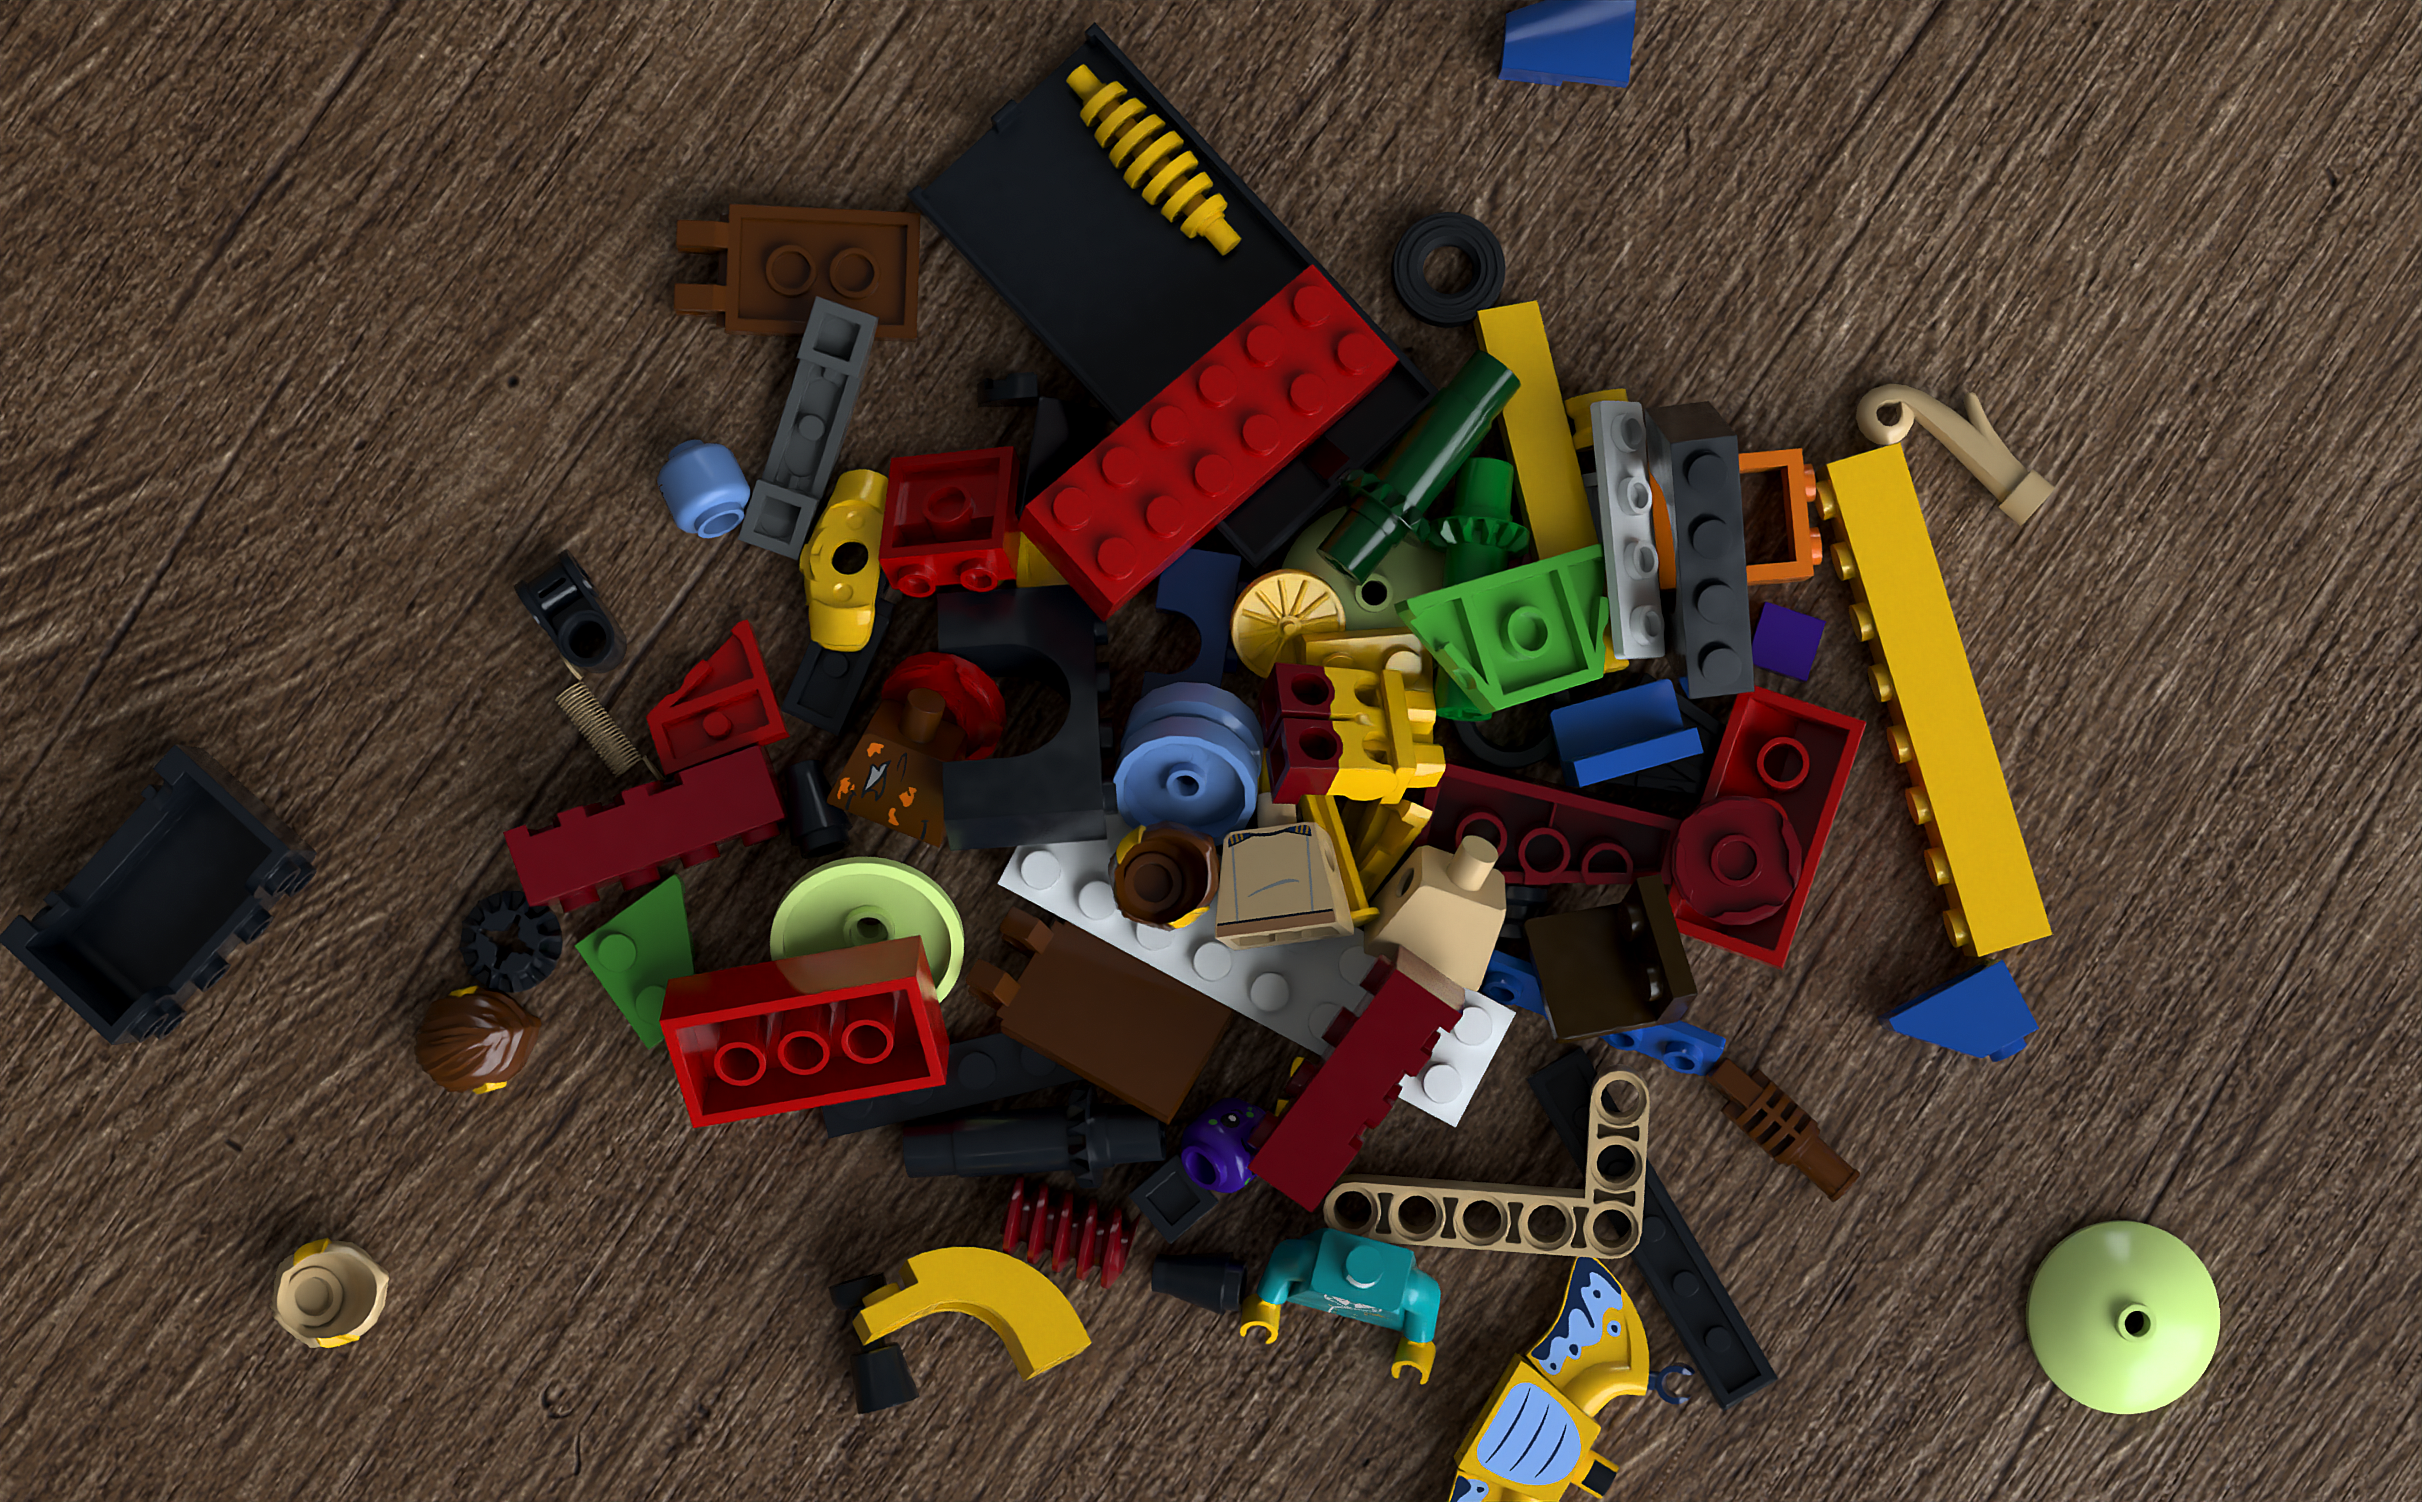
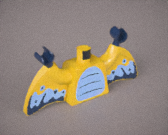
M1575 1256L1567 1279L1563 1299L1554 1321L1541 1338L1525 1353L1536 1368L1515 1352L1454 1455L1458 1468L1446 1502H1559L1570 1482L1594 1497L1601 1499L1612 1485L1619 1466L1590 1449L1601 1429V1426L1593 1418L1598 1411L1616 1396L1626 1394L1645 1396L1647 1389L1656 1390L1665 1402L1671 1404H1681L1692 1397L1690 1394H1676L1667 1385V1377L1671 1372H1678L1682 1375L1695 1374L1694 1369L1690 1365L1683 1362H1674L1666 1366L1661 1372L1649 1370L1648 1344L1640 1317L1621 1284L1597 1258Z

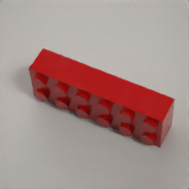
M1311 264L1028 503L1022 512L1017 526L1096 615L1105 622L1386 379L1399 358L1314 264Z

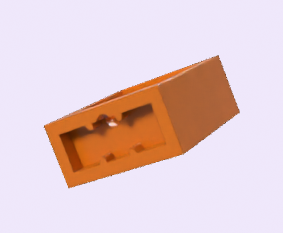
M1802 448L1738 454L1740 474L1781 470L1790 562L1746 566L1747 586L1801 582L1813 577V565H1820L1822 562L1820 531L1818 527H1809L1807 502H1814L1816 498V480L1813 465L1811 463L1803 464ZM1648 462L1649 486L1652 491L1651 506L1655 548L1659 561L1660 594L1676 593L1675 555L1669 514L1662 489L1650 473Z

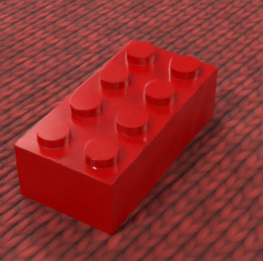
M921 935L668 979L659 1022L693 1128L946 1085L950 1041Z

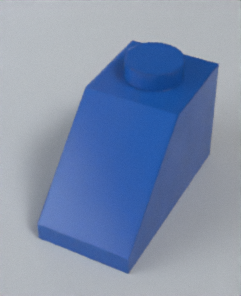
M1990 958L1877 1017L1883 1029L1973 1057L1984 1058L1989 1055L1992 1062L2008 1058L2024 1049L2027 1044L2023 1037L2039 1029L2004 961Z

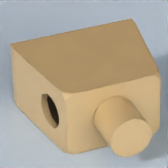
M1473 835L1466 836L1462 840L1455 854L1429 845L1417 847L1370 902L1369 908H1378L1380 917L1364 925V953L1376 958L1382 953L1391 959L1399 946L1402 945L1459 986L1477 992L1482 984L1506 913L1505 878L1499 870L1493 868L1498 859L1496 848L1487 840Z

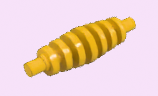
M1085 64L1076 68L1069 75L1066 82L1084 101L1080 117L1087 127H1091L1100 121L1103 122L1094 134L1095 139L1102 148L1108 147L1119 140L1109 154V159L1116 169L1128 165L1135 159L1126 170L1123 179L1132 189H1135L1153 178L1141 194L1149 204L1156 205L1169 196L1170 199L1161 210L1163 216L1170 222H1174L1186 214L1188 218L1180 227V230L1190 239L1197 235L1205 236L1222 256L1230 252L1242 238L1224 219L1225 215L1223 212L1228 205L1221 193H1217L1209 199L1204 197L1213 186V182L1206 172L1196 175L1191 180L1188 179L1199 164L1191 151L1184 152L1172 161L1182 148L1184 140L1176 131H1170L1156 140L1166 126V123L1156 114H1152L1137 123L1145 113L1146 105L1136 97L1121 105L1120 102L1126 96L1127 89L1118 81L1111 82L1108 85L1107 83L1102 84Z

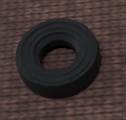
M1456 212L1436 213L1418 220L1406 230L1398 241L1392 257L1391 281L1398 300L1413 317L1435 327H1460L1472 323L1477 317V311L1490 309L1496 302L1505 280V258L1501 245L1495 235L1477 219ZM1439 247H1456L1462 250L1472 263V279L1468 286L1460 292L1454 294L1439 293L1431 288L1425 280L1423 273L1424 261L1433 250Z

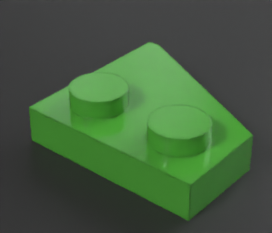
M679 874L669 877L574 945L648 1050L665 1040L659 1019L668 979L696 974L692 932H689L684 893H686L685 885Z

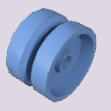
M1177 682L1153 689L1134 704L1124 724L1120 743L1121 753L1117 759L1113 783H1116L1118 810L1125 823L1133 830L1140 825L1148 826L1168 820L1181 823L1192 830L1212 836L1215 846L1222 845L1226 834L1245 829L1255 810L1258 794V777L1261 774L1263 760L1262 728L1253 710L1233 693L1210 684Z

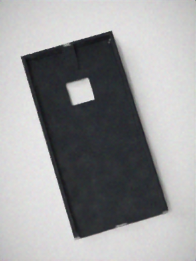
M1094 22L1084 32L1086 41L1021 102L1017 104L1014 100L1010 99L991 117L992 128L925 190L917 185L907 196L914 208L921 213L927 222L1118 427L1311 264H1314L1399 360L1378 387L1213 528L1238 556H1242L1241 560L1255 573L1343 492L1340 483L1352 469L1366 471L1406 433L1439 390ZM1085 64L1102 84L1107 83L1108 85L1111 82L1118 81L1127 89L1126 96L1120 102L1121 105L1135 97L1146 105L1147 109L1137 123L1152 114H1156L1166 123V126L1156 140L1170 131H1176L1184 140L1182 148L1172 161L1184 152L1191 151L1199 164L1188 179L1191 180L1196 175L1206 172L1212 180L1213 186L1204 197L1209 199L1213 195L1221 193L1228 205L1223 212L1225 215L1224 219L1242 238L1230 252L1222 256L1205 236L1197 235L1191 239L1180 230L1181 225L1188 218L1186 214L1174 222H1170L1163 216L1161 210L1170 199L1169 196L1156 205L1149 204L1141 194L1153 178L1135 189H1132L1123 179L1126 170L1135 159L1128 165L1116 169L1109 159V154L1119 140L1108 147L1102 148L1095 139L1094 134L1103 122L1100 121L1091 127H1087L1080 117L1084 101L1066 82L1069 75L1076 68Z

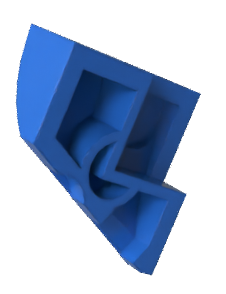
M1544 0L1506 13L1498 79L1561 86L1562 81L1626 88L1629 83L1637 0Z

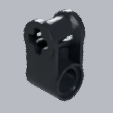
M565 549L558 554L559 562L529 583L521 580L514 585V589L533 618L548 633L559 651L571 664L591 673L609 672L623 661L627 651V639L622 628L599 597V591L589 575L572 553ZM601 626L606 634L604 649L595 657L584 658L579 650V641L582 634L589 628Z

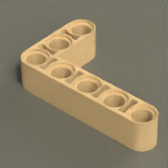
M1623 1064L1609 1065L1600 1070L1593 1079L1589 1098L1584 1189L1357 1173L1343 1176L1331 1187L1323 1207L1324 1220L1329 1228L1384 1243L1604 1259L1622 1258L1636 1248L1642 1234L1650 1108L1647 1084L1637 1070ZM1614 1080L1628 1081L1638 1091L1637 1102L1631 1109L1625 1112L1611 1111L1601 1101L1602 1090ZM1610 1145L1625 1146L1634 1155L1633 1166L1627 1173L1621 1176L1607 1175L1600 1170L1597 1164L1601 1151ZM1349 1191L1362 1193L1368 1198L1372 1213L1362 1221L1353 1222L1346 1220L1337 1210V1198ZM1411 1196L1426 1197L1434 1205L1436 1217L1425 1226H1414L1404 1220L1401 1215L1400 1205ZM1480 1200L1491 1202L1498 1208L1501 1219L1496 1227L1490 1230H1476L1468 1225L1464 1217V1211L1468 1205ZM1542 1205L1557 1207L1566 1218L1565 1225L1554 1235L1545 1236L1538 1234L1532 1229L1528 1221L1529 1215L1534 1209ZM1614 1209L1621 1211L1631 1222L1627 1233L1617 1240L1604 1239L1593 1228L1597 1216L1606 1210Z

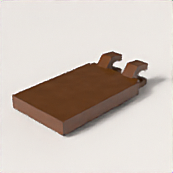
M729 204V214L720 213V221L677 220L676 247H678V253L719 254L718 285L675 283L674 311H676V316H717L716 327L725 328L726 334L803 338L816 296L879 317L874 341L916 342L921 213Z
M1012 906L999 926L1000 931L1004 933L1002 943L1031 960L1016 982L1004 970L978 958L965 978L966 984L970 985L968 989L969 995L997 1010L996 1017L1002 1020L1000 1024L1001 1030L1006 1036L1169 1125L1234 1018L1233 1009L1069 921H1066L1064 925L1055 921L1049 929L1040 919Z

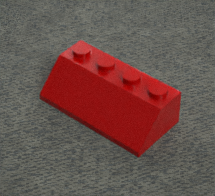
M1754 685V692L1737 694L1700 804L1722 795H1747L1772 805L1794 828L1802 848L1801 876L1790 897L1774 915L1750 925H1723L1698 914L1679 895L1674 881L1668 899L1679 934L1783 971L1867 722Z

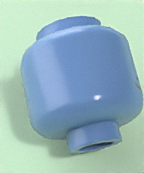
M689 440L672 449L668 455L669 461L662 466L658 474L657 483L675 525L687 533H697L702 538L718 537L736 528L745 517L744 511L749 505L751 493L733 452L722 444H704L701 440Z

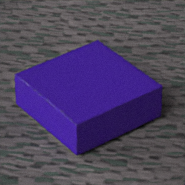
M1766 601L1763 602L1751 636L1753 667L1802 683L1807 682L1826 621Z

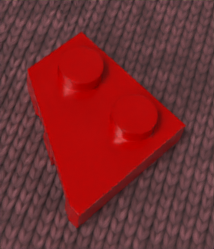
M748 619L738 622L730 630L733 635L707 661L702 659L685 676L680 689L673 694L666 695L646 716L664 774L670 780L674 779L673 775L680 771L756 745L766 746L790 737L753 626Z

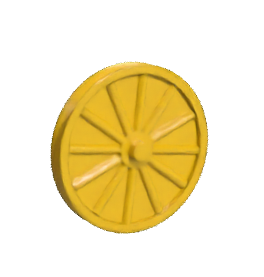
M1279 569L1255 579L1239 595L1230 618V635L1236 653L1248 669L1265 679L1268 678L1275 662L1302 664L1301 634L1346 631L1344 608L1336 592L1321 577L1301 569Z

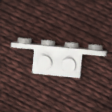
M1594 402L1590 406L1596 472L1584 474L1582 479L1598 542H1603L1614 656L1616 659L1663 657L1665 655V622L1661 610L1658 580L1659 561L1655 548L1651 506L1652 491L1649 486L1645 444L1646 428L1643 422L1642 406L1639 402Z

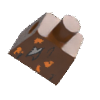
M915 688L908 693L905 704L893 699L882 700L828 795L826 803L940 848L947 834L944 822L942 762L965 761L968 734L963 727L941 719L946 706L944 698L931 689Z

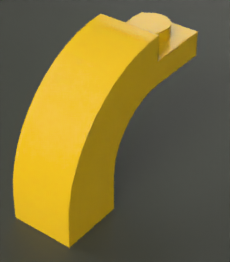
M976 1247L936 1249L907 1259L898 1271L906 1289L901 1291L898 1283L894 1282L867 1295L862 1299L866 1308L861 1310L852 1322L864 1346L932 1313L954 1311L969 1314L985 1322L999 1335L1023 1382L1080 1354L1092 1343L1070 1302L1047 1277L1035 1268L1012 1256Z

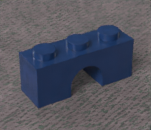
M1189 548L1160 574L1155 605L1156 612L1175 615L1188 620L1199 633L1201 648L1195 662L1182 672L1162 674L1145 671L1140 700L1153 689L1177 682L1207 683L1221 689L1223 672L1236 674L1239 656L1233 646L1231 635H1229L1230 618L1236 600L1250 584L1252 576L1250 573L1240 572L1242 556Z

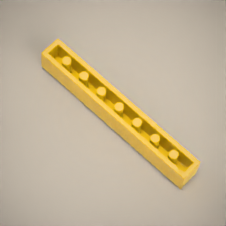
M1898 442L1828 463L1816 471L1819 482H1816V498L1814 503L1822 520L1830 518L1837 543L1830 546L1832 561L1841 581L1849 579L1856 604L1849 606L1851 623L1860 642L1868 640L1875 665L1868 667L1871 688L1879 703L1887 702L1894 725L1887 727L1888 743L1895 761L1898 764L1905 762L1913 786L1905 790L1908 808L1916 825L1923 823L1925 825L1931 848L1924 850L1926 866L1934 885H1943L1950 906L1949 910L1943 911V920L1948 937L1955 948L1962 946L1965 956L1980 957L2052 935L2051 928L1901 443Z

